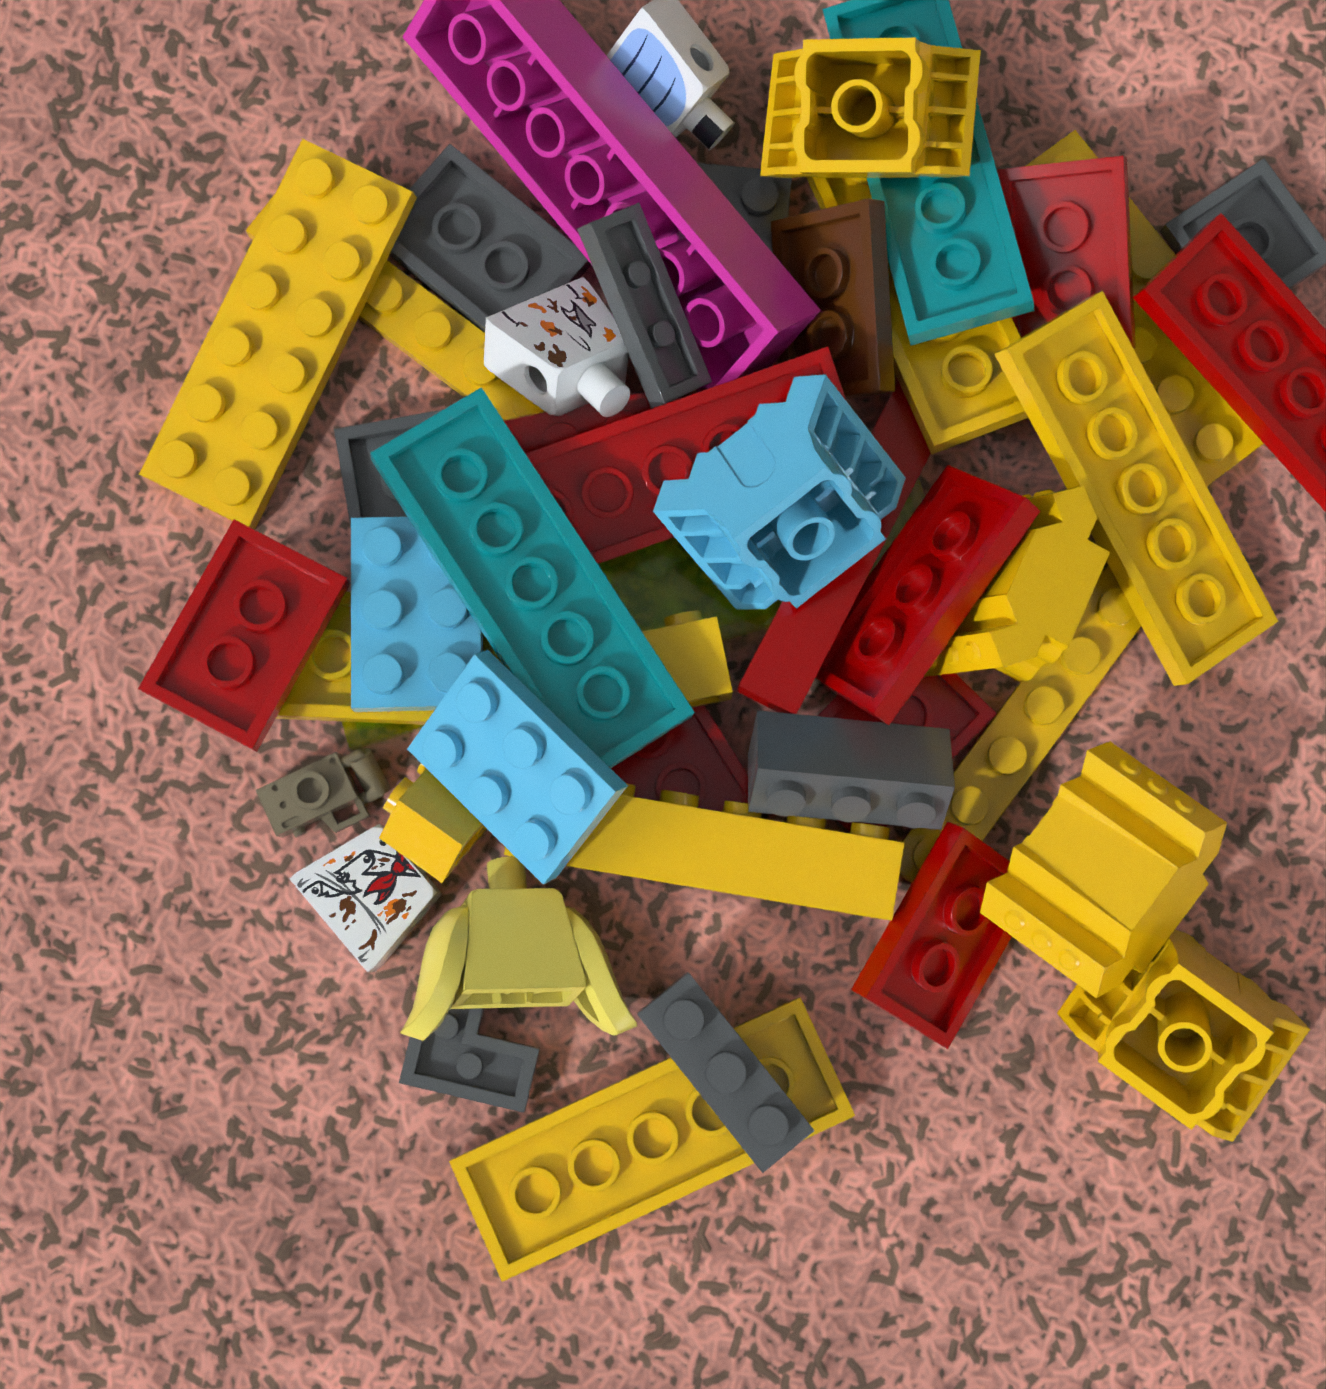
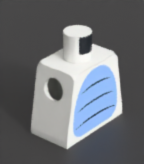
M652 0L641 7L606 56L675 138L687 128L708 150H711L735 124L710 99L729 76V67L679 0Z

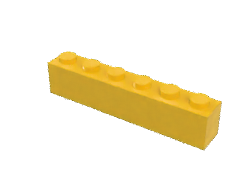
M627 784L628 787L566 865L592 871L892 921L904 843L888 840L890 828L852 822L850 833L826 830V819L787 816L786 823L761 819L762 813L748 812L747 803L725 801L723 812L697 808L699 796L687 793L661 790L659 801L634 797L636 786ZM505 847L504 855L510 856V857H515V856Z

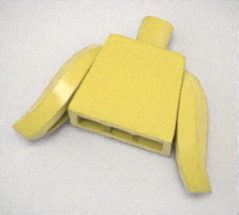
M501 857L487 863L489 889L471 891L461 906L445 912L434 925L426 943L413 1008L400 1033L424 1041L441 1025L449 1009L569 1006L573 1001L592 1023L611 1035H618L637 1027V1022L622 997L600 937L589 921L575 908L565 906L563 896L559 890L555 888H527L525 866L516 857Z

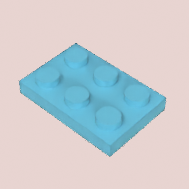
M408 517L351 518V709L354 712L435 710L473 655L483 652V633Z
M489 650L473 655L407 748L543 885L560 874L628 787L615 772Z

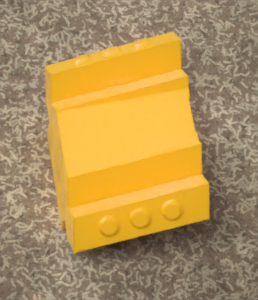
M916 37L803 40L802 49L773 54L760 176L780 178H909L920 176L950 178L970 176L981 50L933 46L920 42Z
M1085 485L1056 492L1048 489L1036 492L1033 496L1030 494L1022 495L1040 510V513L924 677L993 668L1020 683L1022 681L1028 682L1041 667L1047 663L1053 664L1063 651L1070 646L1110 554L1108 550L1088 540L1097 516Z
M1111 741L1087 750L1080 777L1060 785L1058 796L1052 802L1053 805L1029 836L1027 835L1022 843L1013 847L1007 873L987 882L980 910L982 915L1095 998L1120 986L1132 968L1141 974L1144 972L1209 885L1203 873L1219 853L1227 822Z
M1176 929L1142 974L1132 968L1120 986L1098 998H1095L1082 987L1076 985L1057 1012L1076 1037L1098 1052V1062L1189 1129L1192 1130L1197 1124L1210 1135L1231 1142L1235 1140L1310 1031V1028L1290 1007L1271 1000L1254 981L1246 978L1239 972L1236 973L1207 952L1206 948L1199 944L1192 936Z

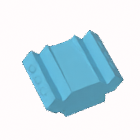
M826 374L798 376L793 379L786 402L759 404L756 414L732 436L709 452L697 453L689 479L664 480L653 512L736 610L766 609L777 600L791 602L795 608H798L886 540L881 532V519L897 507L906 477Z

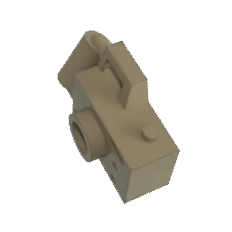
M365 748L355 750L345 756L337 752L332 753L255 791L275 835L283 838L292 833L295 837H299L306 833V826L321 819L337 833L371 817L365 805L383 797L390 789V784L371 749ZM349 767H352L364 792L359 793V790L348 769ZM356 804L360 813L339 823L334 813Z

